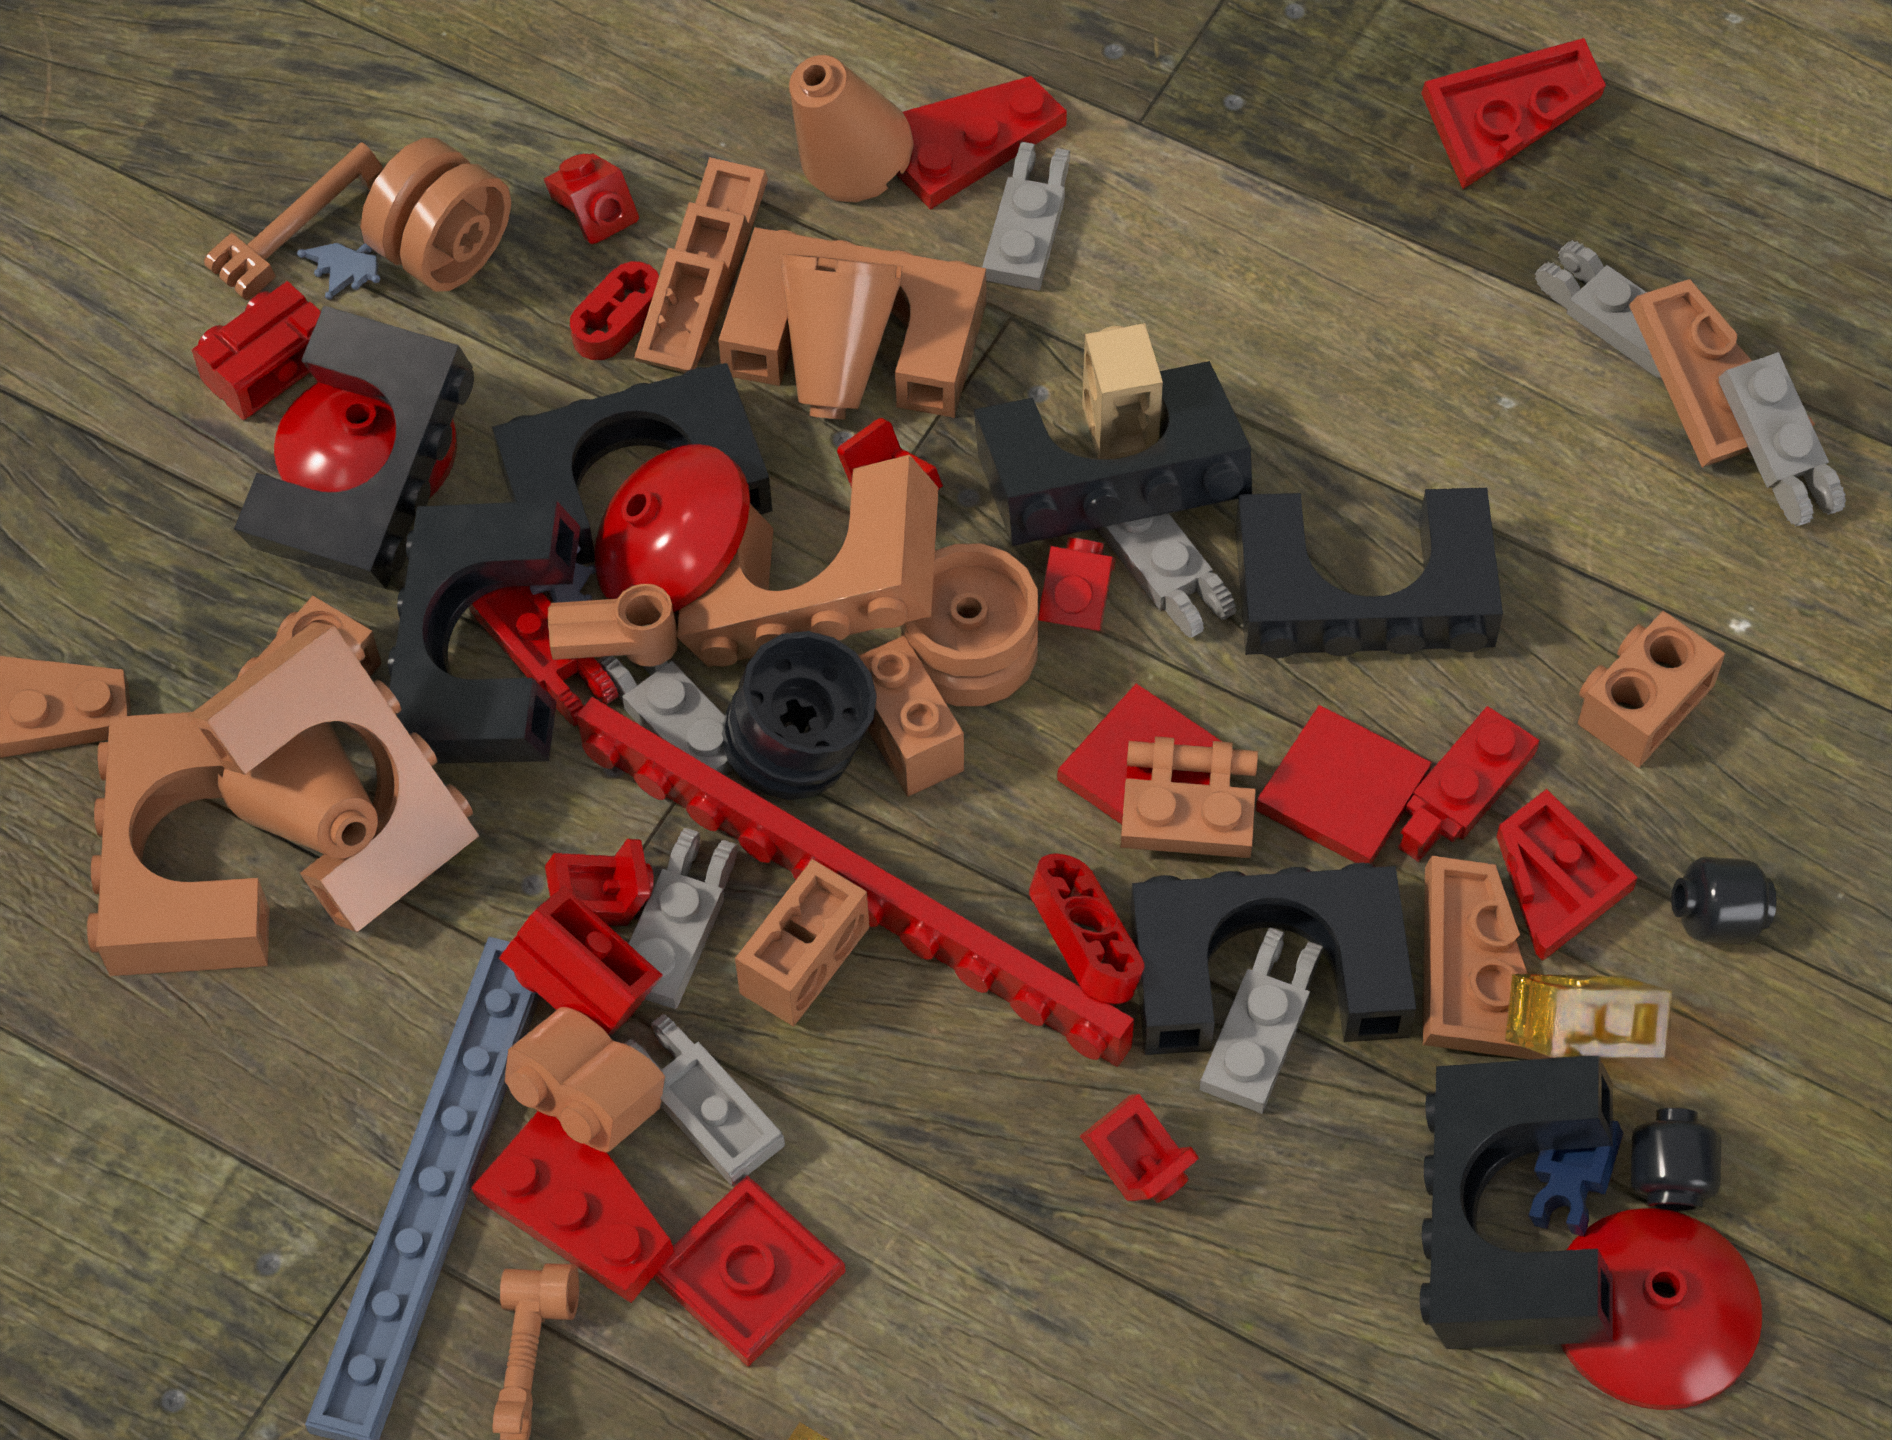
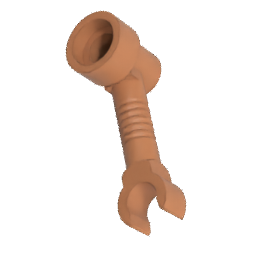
M546 1263L543 1270L505 1269L502 1274L500 1284L501 1307L504 1311H515L504 1387L499 1392L498 1402L496 1403L493 1415L492 1430L493 1433H500V1440H529L533 1405L531 1390L541 1323L545 1322V1319H574L579 1301V1273L575 1264Z

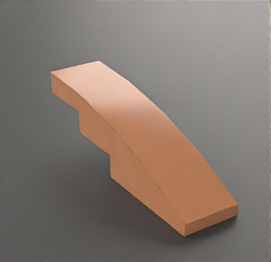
M709 157L696 202H689L675 249L668 248L635 352L634 358L637 362L682 373L697 367L730 291L751 234L768 181L765 170Z

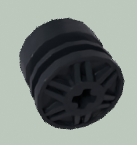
M810 631L781 634L761 645L747 664L740 679L738 689L734 693L725 713L722 736L727 760L743 781L765 795L786 800L815 797L831 788L849 766L859 743L873 721L877 694L871 672L855 651L834 637Z

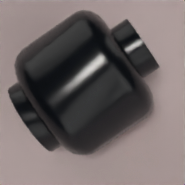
M1701 857L1690 864L1684 877L1678 878L1672 889L1671 905L1674 915L1681 918L1683 927L1688 935L1701 942L1739 945L1750 943L1759 936L1762 930L1771 925L1776 913L1777 898L1773 882L1765 876L1757 863L1746 859Z
M1683 1108L1656 1110V1121L1643 1123L1633 1130L1631 1185L1636 1193L1648 1198L1647 1207L1679 1212L1698 1211L1703 1208V1200L1714 1197L1719 1192L1721 1179V1136L1716 1129L1706 1124L1698 1123L1697 1111Z

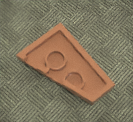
M1690 279L1638 295L1629 304L1630 309L1701 466L1705 467L1750 452L1718 382V377L1726 370L1752 361L1736 343L1738 334ZM1809 417L1812 426H1814L1815 423H1814V422L1812 421V419Z
M0 656V758L108 740L109 717L131 716L129 682L122 669Z
M1431 856L1425 866L1423 1045L1529 1060L1557 1058L1561 1051L1554 1031H1548L1538 1005L1542 996L1535 976H1528L1517 944L1520 933L1497 867L1494 864Z

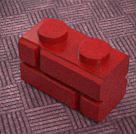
M288 281L272 292L264 291L257 294L249 301L242 314L225 326L216 325L208 329L200 338L198 345L191 349L200 378L217 397L225 401L226 405L243 421L310 373L301 360L321 311L313 303H308L305 296Z
M565 886L536 908L499 957L502 962L514 971L517 981L524 988L538 993L556 1010L560 1007H567L584 1014L598 1024L609 1037L626 1023L663 976L659 970L641 956Z

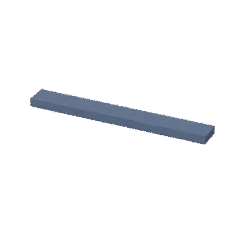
M488 936L305 1423L310 1434L332 1440L380 1439L508 1088L504 1082L508 1049L527 1035L541 997L538 993L524 988L517 981L514 971L499 959L509 945V941Z

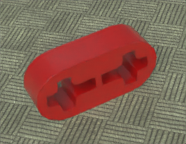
M639 261L620 264L575 308L570 316L569 325L574 348L582 357L590 360L612 358L644 327L659 279L658 272L651 265ZM641 287L645 288L646 292L644 294L638 292ZM629 289L633 291L625 298L624 290ZM607 324L608 332L600 331ZM589 327L596 330L591 335L587 334Z

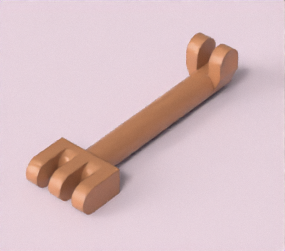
M360 142L247 245L231 232L206 255L204 265L214 274H219L220 279L228 286H235V292L243 299H252L276 277L271 265L265 260L356 178H359L361 183L370 190L374 181L383 170L382 165L369 147Z

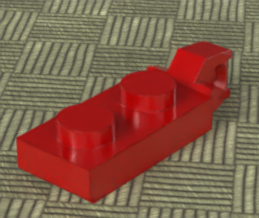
M1486 706L1413 791L1412 798L1407 803L1405 811L1413 816L1401 831L1403 838L1402 842L1398 845V849L1417 862H1420L1441 836H1444L1451 842H1454L1458 837L1463 840L1537 752L1540 740L1489 706Z

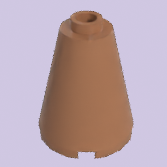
M813 56L804 60L796 67L790 78L789 89L800 163L806 178L812 185L822 191L825 196L842 202H860L877 197L889 189L886 183L899 170L903 174L909 166L914 146L910 125L902 111L832 56Z
M782 254L781 269L798 402L810 405L809 416L846 419L847 408L859 409L902 280L903 266Z
M328 722L305 729L245 775L225 768L223 777L218 774V788L226 806L241 820L330 857L342 859L358 854L368 846L376 833L378 818L375 808L336 732Z

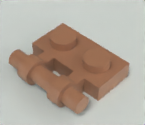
M1155 736L1154 743L1129 741L1127 766L1152 768V781L1126 779L1120 848L1251 858L1256 789L1230 787V774L1256 776L1258 751L1232 749V742L1213 741L1212 747L1174 744V738ZM1172 770L1210 773V784L1171 782Z

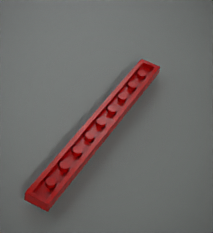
M591 697L577 714L583 750L598 765L607 769H612L614 766L634 777L638 786L648 795L658 800H664L666 797L686 808L689 816L703 828L710 831H717L718 828L739 840L742 848L753 858L764 863H769L771 860L791 871L795 880L813 859L867 891L870 927H877L878 924L899 936L904 946L916 956L926 960H931L934 957L954 969L958 978L971 989L981 993H986L989 990L1010 1003L1014 1012L1026 1022L1035 1026L1046 1024L1066 1036L1068 1043L1081 1055L1092 1060H1098L1101 1057L1118 1067L1132 1048L1134 1018L1108 1003L1092 998L1080 986L597 699Z

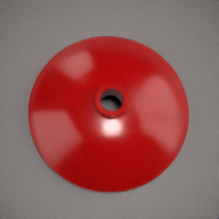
M319 382L312 385L289 406L276 432L274 456L281 480L320 492L346 491L367 482L379 472L392 452L396 437V420L393 409L376 399ZM453 419L450 424L452 427L450 448L443 460H436L429 478L431 486L429 499L443 485L454 465L457 453V433ZM366 420V421L363 422V423L354 424V422H356V421Z
M690 444L661 453L635 470L612 497L604 512L596 537L595 573L604 595L608 599H618L623 591L632 586L653 584L664 589L670 596L673 612L704 594L719 579L732 561L746 530L750 509V495L746 477L739 465L715 447L703 444Z
M1639 1208L1606 1216L1590 1225L1586 1230L1585 1236L1578 1235L1573 1240L1567 1250L1598 1249L1613 1275V1342L1560 1344L1573 1366L1592 1385L1609 1396L1630 1405L1655 1410H1674L1696 1406L1711 1400L1728 1389L1741 1376L1748 1366L1760 1338L1762 1305L1758 1286L1748 1264L1738 1250L1724 1236L1709 1225L1682 1213L1657 1208ZM1665 1282L1674 1289L1676 1296L1663 1298L1655 1293L1652 1284Z

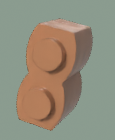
M560 1007L508 1049L504 1082L509 1087L514 1098L522 1105L534 1108L543 1114L557 1117L565 1132L573 1140L585 1143L599 1151L610 1152L660 1109L665 1075L649 1058L638 1050L626 1044L612 1041L598 1024L584 1014L571 1008Z

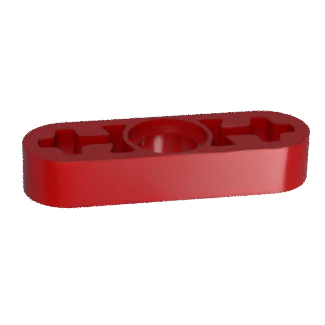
M1054 853L1043 856L1035 870L1029 887V895L1079 986L1089 996L1101 1002L1121 1004L1131 1000L1143 973L1144 961L1092 870L1081 860L1066 854ZM1074 923L1089 926L1095 929L1097 932L1085 930L1075 925Z

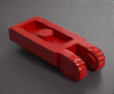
M513 586L497 589L476 600L469 607L470 613L525 676L533 678L557 701L556 709L573 726L578 724L577 714L584 707L578 696L572 693L564 680L576 672L580 673L587 687L605 705L619 697L611 677L608 676L594 657L553 660L548 628V607L551 606V602L543 593L533 595L530 586Z

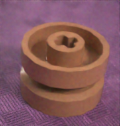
M421 138L405 146L386 164L374 181L362 212L360 227L364 243L393 264L403 265L405 271L433 291H451L472 278L485 265L497 248L509 220L511 209L509 187L480 165L470 164L460 152L438 138Z
M982 543L953 544L935 551L931 616L908 621L900 626L901 636L905 635L945 703L954 706H986L1008 698L1028 681L1038 660V589L1028 569L1008 552Z

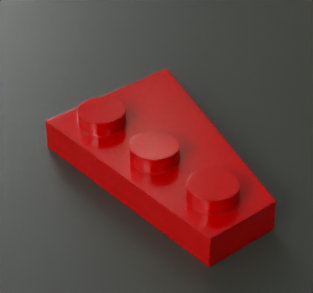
M1585 38L1425 81L1421 94L1462 189H1465L1601 98L1606 84Z
M1032 76L903 111L902 113L911 128L914 146L909 166L903 174L899 170L896 175L931 210L1015 158L1021 142L1036 145L1065 127L1067 123V110Z
M539 1111L471 1187L479 1202L570 1263L575 1264L577 1268L630 1303L635 1300L675 1252L668 1235L607 1152L599 1151L585 1143L573 1140L565 1132L557 1117L549 1116Z

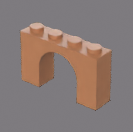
M754 227L718 340L721 364H728L733 378L777 386L781 385L792 349L781 269L782 254L903 266L902 280L891 313L904 324L907 333L895 371L896 407L955 418L986 307V268L971 266L962 261L948 262L914 256L900 250L886 251L858 246L844 240L830 241L797 235L787 230L773 231Z
M910 455L854 468L849 528L842 548L830 565L818 576L803 585L783 591L769 590L774 528L750 504L749 517L743 539L726 570L704 594L679 610L677 638L708 667H724L733 665L738 660L753 657L761 645L785 633L810 631L834 637L839 641L845 639L848 635L878 628H896L908 621L930 617L932 610L938 504L937 485Z
M313 622L189 714L188 718L223 767L244 775L296 735L320 723L340 721L355 730L366 742L374 758L377 772V788L372 805L377 813L378 825L373 839L364 850L352 857L339 859L324 854L300 872L302 878L335 924L358 932L478 838L479 834L468 820L473 815V810L468 801L453 785L448 784L445 786L432 768L438 761L430 746L417 733L412 732L409 734L396 714L402 709L395 695L382 681L376 680L373 682L361 665L360 661L365 658V654L357 640L342 626L337 629L334 625Z
M192 712L109 717L108 742H100L98 746L99 774L102 781L106 780L105 798H97L94 806L95 828L97 835L102 837L101 855H93L91 860V882L94 893L99 894L98 913H90L88 916L87 936L90 951L92 953L99 952L110 976L268 966L270 908L259 878L180 882L160 877L142 864L146 841L162 818L176 808L193 801L223 798L218 788V774L223 777L224 767L188 718V715Z

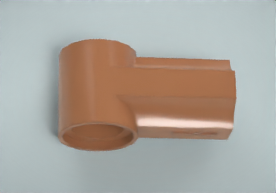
M653 584L632 586L623 591L618 599L551 603V606L548 607L550 650L553 660L626 655L631 662L639 666L652 667L661 665L671 659L678 648L679 639L677 638L670 596L664 589Z

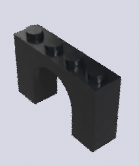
M323 306L301 361L319 383L370 397L391 407L396 420V437L392 452L384 466L371 479L355 488L340 492H320L256 473L234 530L253 549L386 589L392 573H398L406 561V537L416 516L417 506H427L431 491L429 478L436 460H443L450 448L452 440V427L450 424L458 404H465L471 394L474 383L473 366L459 345Z
M1207 361L1160 371L1163 381L1159 430L1161 439L1148 449L1123 458L1090 459L1076 456L1061 449L1048 435L1033 397L974 409L978 458L1012 546L1238 499L1239 495L1252 494L1251 446L1211 362Z
M727 363L708 368H694L683 375L650 384H635L624 391L595 399H580L562 408L536 415L518 416L507 423L492 426L499 463L512 502L557 500L580 526L578 541L580 551L576 556V563L580 565L595 561L591 529L578 492L580 483L585 473L596 461L606 454L621 448L653 446L668 451L690 444H703L715 447L732 458L742 469L749 487L750 504L760 515L773 511L770 478Z
M1487 487L1425 489L1419 520L1424 571L1415 582L1405 589L1389 595L1374 597L1360 596L1342 591L1324 580L1312 566L1306 550L1301 493L1239 495L1235 535L1245 655L1264 654L1271 658H1284L1294 653L1326 652L1333 656H1347L1357 651L1388 650L1396 654H1411L1422 649H1453L1458 652H1474L1482 648L1496 647L1503 610Z
M557 500L417 506L414 530L409 532L406 541V553L409 564L405 587L400 590L397 600L400 623L397 642L392 647L388 659L391 676L389 689L397 698L402 709L396 714L409 734L415 732L426 741L437 758L438 762L436 764L549 761L557 701L533 678L462 679L454 677L449 667L448 647L453 629L459 618L482 596L505 587L573 584L580 526Z
M1354 863L1343 867L1341 870L1311 871L1304 867H1289L1278 871L1276 874L1247 876L1238 871H1225L1217 873L1210 878L1185 880L1171 875L1152 877L1145 882L1132 883L1130 905L1132 938L1144 961V970L1138 983V996L1145 1055L1211 1051L1215 1021L1208 969L1209 961L1217 949L1235 935L1252 929L1270 927L1296 933L1312 943L1323 946L1322 953L1328 960L1335 977L1343 1042L1410 1038L1416 1013V1002L1396 866L1376 867L1371 863Z
M1599 1055L1436 1066V1092H1428L1425 1102L1428 1128L1431 1133H1434V1154H1427L1424 1159L1425 1187L1428 1195L1433 1196L1432 1218H1424L1422 1223L1423 1251L1426 1259L1431 1260L1430 1283H1422L1420 1288V1310L1424 1324L1432 1327L1446 1349L1613 1342V1275L1598 1249L1543 1252L1508 1251L1498 1248L1478 1235L1476 1219L1479 1200L1486 1185L1503 1166L1512 1160L1541 1150L1613 1146V1083Z

